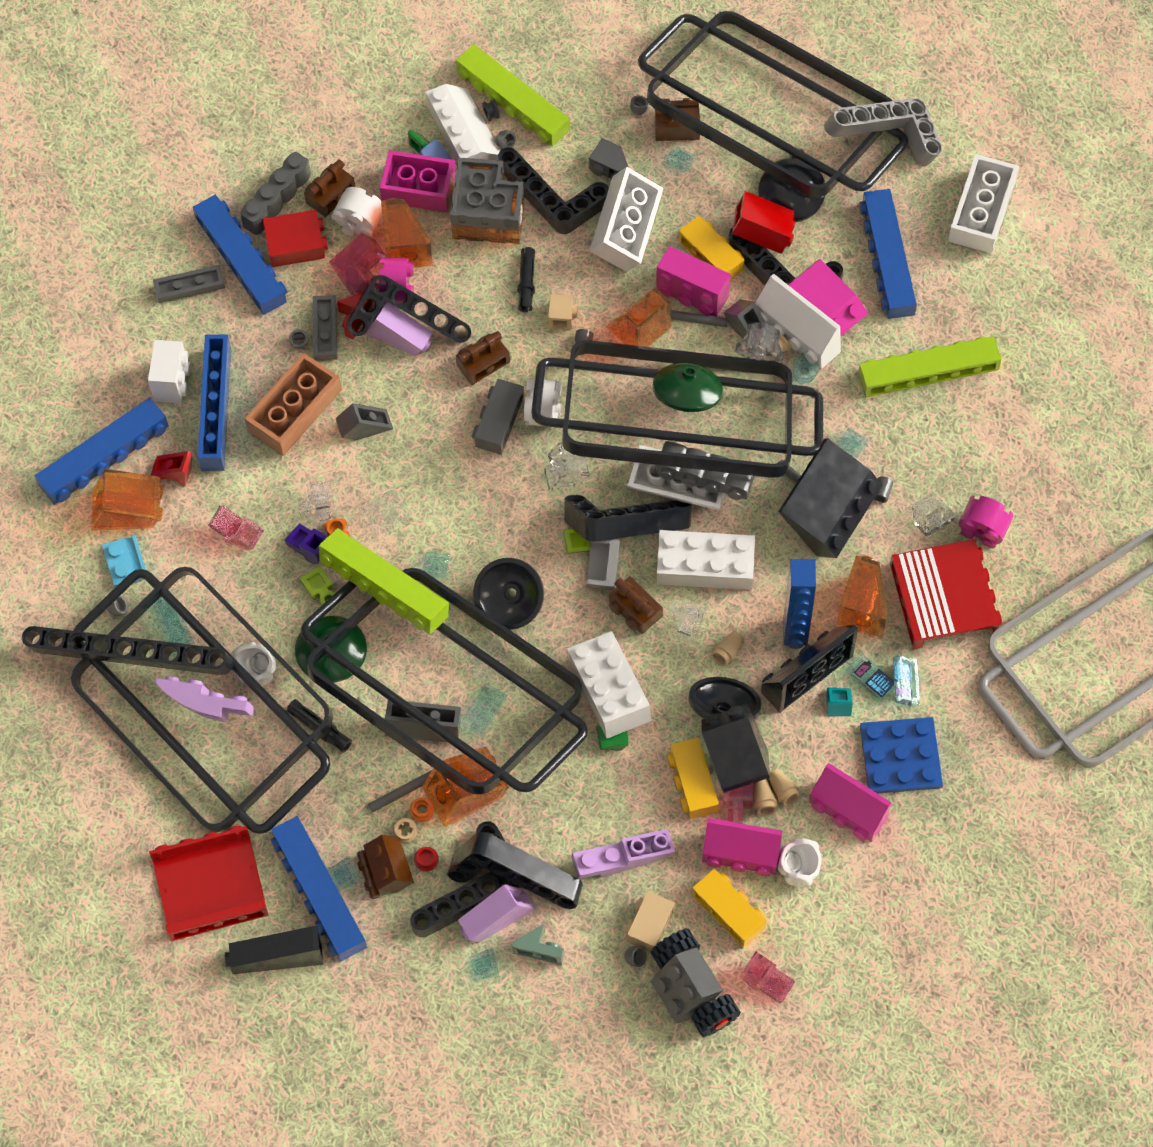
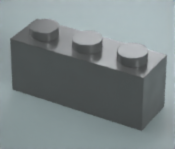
M497 378L495 386H491L487 396V399H489L487 406L483 405L481 409V422L479 425H475L472 438L475 439V447L502 455L524 399V386Z
M388 700L385 720L412 739L447 742ZM409 702L459 738L461 707Z

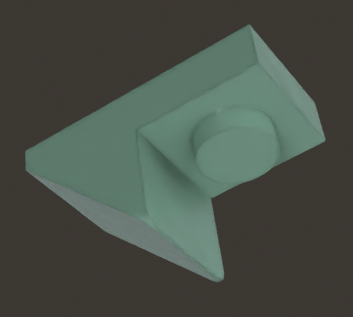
M544 925L517 939L512 945L513 954L562 965L564 949L552 942L542 944L545 932Z

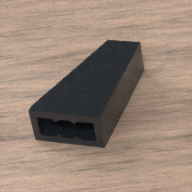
M311 926L229 943V952H225L226 967H230L232 974L323 965L322 940L318 927Z

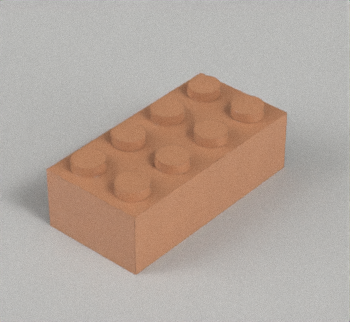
M302 353L245 417L247 431L284 456L341 392L340 377L305 353Z

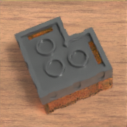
M458 157V170H456L455 189L453 191L450 213L452 239L520 244L524 214L523 182L504 180L503 161Z

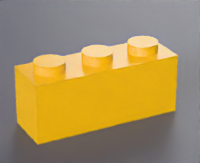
M700 215L679 230L678 241L695 258L730 273V280L744 270V257L741 252L734 250L729 245L728 240L723 235H719L714 230L712 224L707 220L705 221Z
M699 737L670 744V753L667 754L669 767L675 768L676 776H673L676 790H681L683 798H680L683 813L688 812L689 819L717 813L719 803Z
M714 868L692 888V896L745 948L766 929V917L757 907L754 909L748 903L747 896L741 890L736 891L730 885V879L723 872L719 874Z

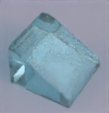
M678 146L667 155L666 164L686 174L697 159V156Z
M848 427L838 446L857 459L871 439L857 430Z
M350 856L327 870L339 892L360 883L359 875Z
M494 948L469 957L474 981L499 976Z

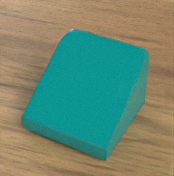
M827 688L826 703L828 717L851 716L853 706L851 688Z

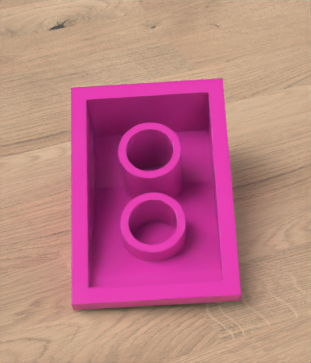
M821 259L814 262L788 284L840 325V337L868 314L857 295Z

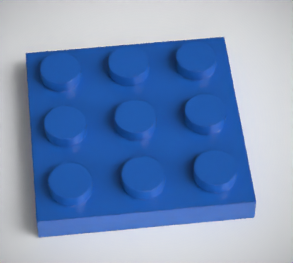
M933 717L860 723L869 789L879 794L943 788Z

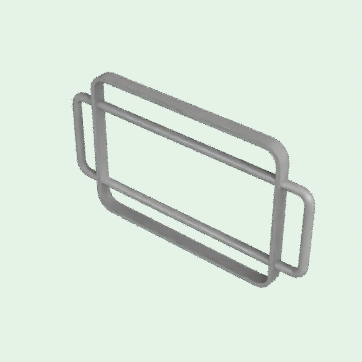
M1153 528L1007 622L992 634L988 650L997 666L987 671L980 678L979 690L1009 730L1032 756L1046 758L1064 747L1078 764L1085 767H1095L1153 729L1152 720L1100 756L1095 758L1085 757L1071 742L1153 687V676L1064 734L1011 669V667L1152 575L1153 563L1006 660L997 652L994 643L1011 629L1148 539L1153 538ZM1004 673L1057 740L1045 748L1036 747L988 687L989 682Z

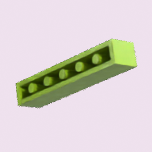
M475 44L456 59V72L462 80L467 79L472 83L476 91L485 93L489 100L494 99L497 105L499 104L504 108L509 117L517 118L526 130L531 129L536 133L541 142H547L553 147L571 130L570 118Z
M982 336L972 341H958L948 346H934L928 350H914L908 354L890 355L880 360H866L860 363L858 375L866 398L997 371L1000 369L1002 359L995 337Z
M337 528L319 545V560L324 566L332 568L343 579L351 581L361 591L375 597L380 604L388 606L398 616L406 618L417 629L423 630L430 635L448 618L449 602Z

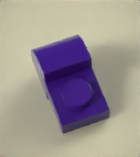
M299 523L284 541L287 546L304 555L308 562L318 564L320 561L319 545L328 536L314 528L310 530Z

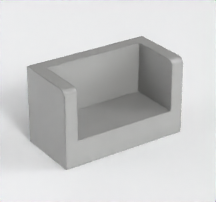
M620 540L591 541L586 588L615 589L614 583L616 582Z

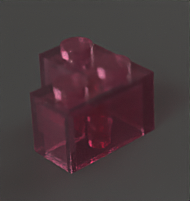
M360 233L329 263L353 296L364 292L373 277L370 270L386 254L374 238ZM376 281L374 285L375 289L378 290L379 283Z

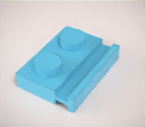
M135 535L128 539L122 538L102 545L114 587L134 570H146Z

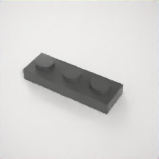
M220 265L153 280L158 303L225 288Z
M336 295L313 296L314 360L337 359Z

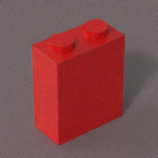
M744 191L735 208L732 234L782 254L786 246H791L794 239V234H792L796 221L793 220L794 211Z
M317 210L263 219L271 267L325 258L324 250H328L326 236L321 237L320 231H325L323 218H318Z

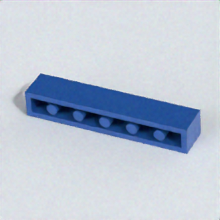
M891 189L864 192L863 201L859 202L860 214L865 215L866 218L863 226L865 234L870 236V240H868L869 253L874 254V259H872L873 272H878L879 278L876 279L877 290L882 292L883 298H881V309L883 312L886 311L888 319L913 316L916 312L917 303Z
M215 194L193 206L195 219L261 313L265 315L287 302L285 296L287 293L286 287L281 281L277 282L272 267L265 265L263 262L264 257L260 250L253 248V242L248 233L241 231V224L236 216L232 217L229 214L230 209L224 200L220 201Z
M228 334L205 335L198 442V462L201 471H225L231 345Z
M148 398L34 475L38 486L54 505L58 502L66 501L72 492L78 488H85L91 479L97 475H104L110 466L116 462H123L129 453L135 449H142L147 444V441L154 436H161L166 431V428L169 427L166 416L153 400Z
M790 559L783 615V646H789L792 649H800L808 645L816 591V559Z
M296 816L272 828L271 831L274 838L270 839L276 852H282L284 859L281 861L287 873L292 871L296 879L292 882L298 894L304 893L307 900L303 902L310 915L315 913L318 919L315 925L318 927L320 935L326 934L330 941L326 943V946L332 957L337 955L341 962L366 949L367 944L299 817Z

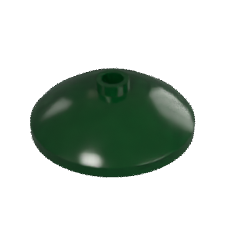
M674 363L668 365L656 373L652 384L653 392L660 402L672 409L683 412H701L711 409L719 403L723 392L720 379L709 369L694 363Z
M324 616L310 629V632L324 642L348 619L340 616ZM356 626L333 649L360 668L366 658L367 643L362 630ZM300 632L295 644V657L301 670L309 676L308 658L316 648L306 642ZM326 655L314 665V668L333 683L353 676V674Z

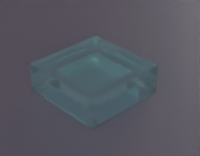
M426 552L423 571L432 577L446 578L450 555Z

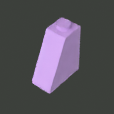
M386 302L380 308L365 334L416 356L421 351L425 353L432 342L429 338L433 332L389 302Z
M503 885L458 919V922L462 926L460 928L461 933L467 940L481 942L533 912L536 908L524 889Z

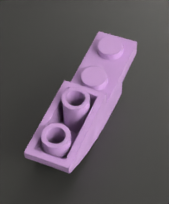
M165 676V679L156 678L155 683L180 705L201 716L227 722L229 713L252 716L254 706L245 697L233 696L232 699L224 698L223 694L210 692L203 685V682L189 679L187 683L180 682L179 678Z
M666 829L623 838L620 843L574 852L571 855V859L578 879L596 875L602 878L653 863L674 854L675 849L669 831Z

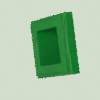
M412 130L408 131L409 145L420 154V151L430 142L420 133Z
M601 726L596 727L600 750L620 751L629 745L628 731L607 739Z

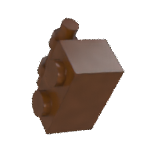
M670 98L663 99L700 120L698 102L690 100V98L670 101ZM654 109L656 141L700 140V134Z
M340 159L324 169L320 177H316L304 191L306 204L317 210L325 218L335 209L343 192L348 187H355L354 177L342 169L345 164Z
M499 331L492 334L488 333L481 337L474 345L470 344L461 349L456 355L457 367L471 385L510 363V353L500 341L502 335Z
M631 576L626 580L622 578L616 580L614 583L616 588L609 593L610 609L616 615L621 614L626 619L625 622L631 630H638L641 634L645 633L663 617V607Z
M380 835L363 845L364 850L357 852L359 860L357 865L359 871L363 872L365 879L363 884L365 890L369 891L371 899L379 898V891L396 893L414 883L400 838Z

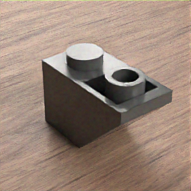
M601 138L589 157V169L595 175H603L611 180L615 174L628 167L622 147L604 138Z

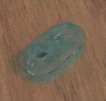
M802 352L793 366V377L800 383H809L814 380L821 368L817 363L811 364L806 359L805 353ZM805 370L808 374L802 375L800 372Z

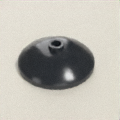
M786 158L775 162L812 184L820 185L825 183L820 171L797 158ZM767 172L763 173L758 186L759 197L793 210V220L796 222L812 217L821 208L825 196L811 197L805 195Z
M501 558L490 562L478 574L473 589L474 603L477 608L509 630L518 629L532 622L539 614L544 602V586L537 571L527 562L517 558ZM511 588L516 591L515 597H511L509 594Z
M727 677L701 679L692 685L688 696L690 706L703 719L711 714H719L728 711L732 707L748 704L755 719L760 713L762 704L758 693L753 688L739 680Z

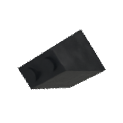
M748 704L732 707L728 711L719 714H711L701 720L702 735L723 793L770 778L769 752Z

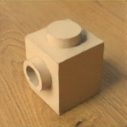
M565 293L551 294L548 315L549 328L572 330V319L577 318L578 305L574 304V296Z

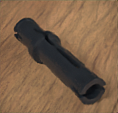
M531 247L521 249L520 282L517 286V292L519 293L518 310L521 312H528V307L529 311L533 309L535 249Z
M296 699L291 701L287 707L286 712L313 731L323 722L321 717ZM333 723L329 730L321 737V740L324 742L328 741L342 753L346 752L352 744V739L339 732Z

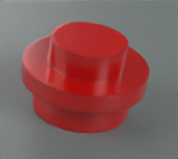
M422 847L417 850L414 855L416 867L426 872L435 869L439 863V856L436 850L431 847Z

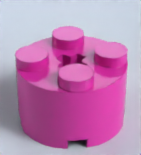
M380 258L379 263H384V267L379 268V275L387 276L414 292V286L409 285L410 277L414 275L413 262H409L408 258ZM379 279V292H382L386 289V282L384 279ZM402 290L396 292L394 296L395 301L398 304L403 303L406 300L405 292Z
M971 496L958 522L962 529L960 534L969 539H973L975 536L982 539V543L985 546L995 548L997 544L1002 543L1014 514L1011 510L1008 514L1004 511L1006 506L992 498L980 496L978 500L974 499L975 496Z

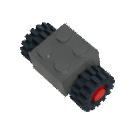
M684 928L670 934L669 937H665L662 942H658L657 946L652 948L650 953L659 966L660 971L650 982L676 1024L691 1019L700 1035L708 1037L712 1033L715 1034L718 1030H722L725 1026H729L732 1021H735L740 1016L741 1011L730 994H725L715 999L723 989L699 952L700 946L689 929Z

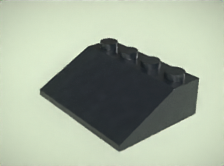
M825 438L778 512L816 556L837 558L881 489L882 483L869 468L830 439Z
M856 625L835 627L830 632L828 630L824 631L817 638V642L811 646L808 644L803 647L795 659L792 660L790 658L786 660L778 672L768 674L762 680L761 693L781 713L853 657L858 627Z

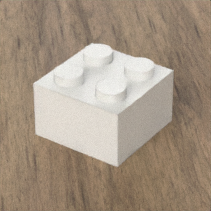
M154 340L148 383L154 402L182 404L183 396H187L188 383L185 382L186 376L191 374V362H188V351L184 350L183 343L179 341Z

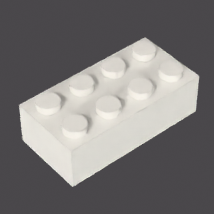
M975 154L950 229L948 242L992 254L1016 182L1019 166Z
M628 167L612 177L589 251L625 272L639 265L642 261L663 188Z
M660 530L657 585L752 590L755 535Z
M612 631L567 648L570 666L574 674L580 679L582 690L607 739L652 721L650 705Z

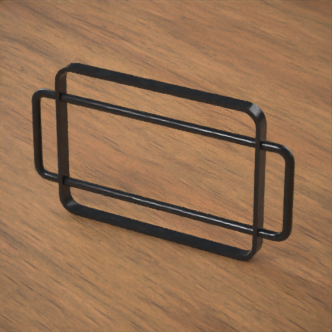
M733 11L720 12L709 22L692 14L680 15L638 58L640 69L654 77L649 83L647 90V101L650 106L811 197L825 196L838 182L855 191L870 189L908 145V137L902 130L898 128L884 130L896 137L899 143L864 182H857L845 174L884 131L871 132L838 170H835L670 77L669 75L711 34L842 108L857 106L717 28L720 24L730 23L874 103L893 101L883 93ZM691 23L701 29L661 71L646 62L682 24ZM664 83L831 178L824 184H812L661 99L654 91Z
M583 340L572 346L570 359L549 357L538 362L536 367L531 410L532 418L542 426L563 428L562 446L573 455L778 478L788 472L791 454L814 456L824 440L822 394L812 387L792 385L791 370L779 362ZM582 354H594L672 364L694 363L707 368L778 376L784 380L785 384L717 377L720 379L722 386L786 393L785 444L569 420L574 369L654 378L659 369L575 360V358ZM547 367L569 368L564 419L541 415L545 369ZM792 394L810 396L814 399V446L792 445ZM568 429L785 454V460L782 463L769 464L584 443L573 440L568 435Z
M180 567L172 571L160 582L148 570H134L76 625L73 631L84 632L136 580L142 578L154 590L107 635L121 636L162 597L210 647L220 648L232 658V670L303 743L238 805L102 661L82 659L72 671V686L203 826L212 831H224L239 819L251 832L257 834L267 833L329 772L330 758L318 745L317 741L332 726L333 713L331 708L198 571L191 567ZM187 575L198 578L322 705L325 713L324 720L311 735L284 710L168 590L174 583ZM83 641L79 643L78 649L83 648L85 645ZM108 643L101 647L100 652H104L107 649ZM91 664L231 811L223 821L216 824L208 823L84 692L80 680L84 671ZM310 749L320 760V768L263 824L255 823L246 811Z
M408 568L402 570V572L414 580L422 582L575 690L574 695L562 706L446 624L442 623L436 629L555 712L501 768L333 649L341 639L380 604L375 597L370 598L324 642L314 636L310 629L355 589L357 585L348 581L304 621L301 626L302 637L316 648L308 658V674L310 679L453 783L471 794L481 795L488 793L501 781L519 792H531L538 788L587 737L588 728L586 723L571 712L580 701L582 688L580 679L421 569ZM326 655L492 773L493 776L484 782L469 780L319 673L314 668V665ZM563 719L578 729V733L531 781L523 783L509 774Z

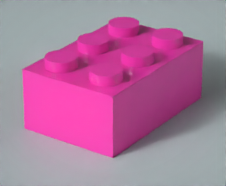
M389 150L380 184L381 202L447 212L456 176L455 160Z
M669 246L657 265L656 290L665 297L672 296L678 299L685 306L691 305L698 308L704 315L717 317L729 297L731 274Z

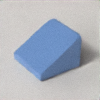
M434 139L420 151V155L452 160L451 156L437 139Z

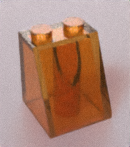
M404 198L382 200L386 258H408L409 262H413L414 267L433 266L430 238Z
M655 287L618 315L606 328L624 344L649 347L671 329V301Z
M104 469L92 490L91 531L154 528L156 523L161 521L163 514L162 507H159L163 496V486H160V477Z
M856 555L839 606L837 625H856L860 632L883 638L888 613L880 562L875 561L869 556L861 557Z
M487 747L476 749V751L496 764L494 756L490 754ZM465 754L442 760L473 782H484L493 776L492 773ZM433 768L422 788L428 799L433 803L434 810L445 828L498 801L504 796L509 786L501 781L488 793L481 795L471 794Z

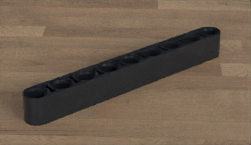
M30 626L22 633L23 644L40 654L215 675H226L233 668L232 658L222 649L215 647ZM40 635L38 642L35 643V644H32V643H33V639H34L36 636ZM62 638L61 644L55 647L56 641ZM85 641L83 648L78 649L79 643ZM108 643L107 649L104 652H100L101 647ZM131 646L130 652L123 655L124 649ZM154 649L153 655L146 658L147 652ZM173 652H177L176 658L169 661L170 655ZM200 654L199 661L192 663L193 657ZM224 657L223 663L215 666L216 660Z

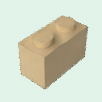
M647 891L644 898H639L635 907L637 915L634 920L630 919L628 921L625 933H627V942L651 952L652 948L657 946V943L661 941L675 911V902Z

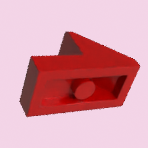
M362 293L337 301L338 312L346 314L342 323L345 336L354 339L355 335L348 332L346 322ZM367 299L363 303V308L366 312L369 311L373 304L372 299ZM355 319L352 322L351 328L353 331L358 332L362 324L361 319Z
M184 451L156 456L150 477L157 481L172 478L182 486H186L192 468V453Z

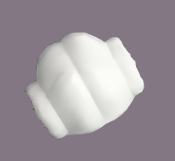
M253 641L242 644L232 651L231 655L262 687L273 680L272 673L276 669V661L263 645H256ZM237 675V678L240 680V682L245 683V682Z
M793 838L791 843L785 844L779 853L777 868L785 876L784 880L787 884L802 888L811 886L813 879L819 874L822 860L818 843L806 838Z

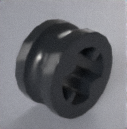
M491 99L490 103H482L488 121H492L493 117L496 119L500 118L494 99Z

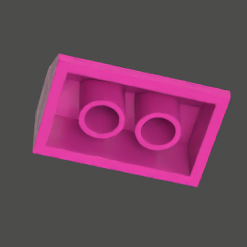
M830 763L825 766L810 794L809 803L812 804L811 807L820 814L825 812L833 817V822L838 826H847L853 830V834L863 841L867 839L870 842L873 841L887 821L891 807L890 801Z
M708 818L702 862H706L707 866L713 868H720L721 865L729 866L736 872L756 871L757 875L768 877L770 874L776 875L783 831Z

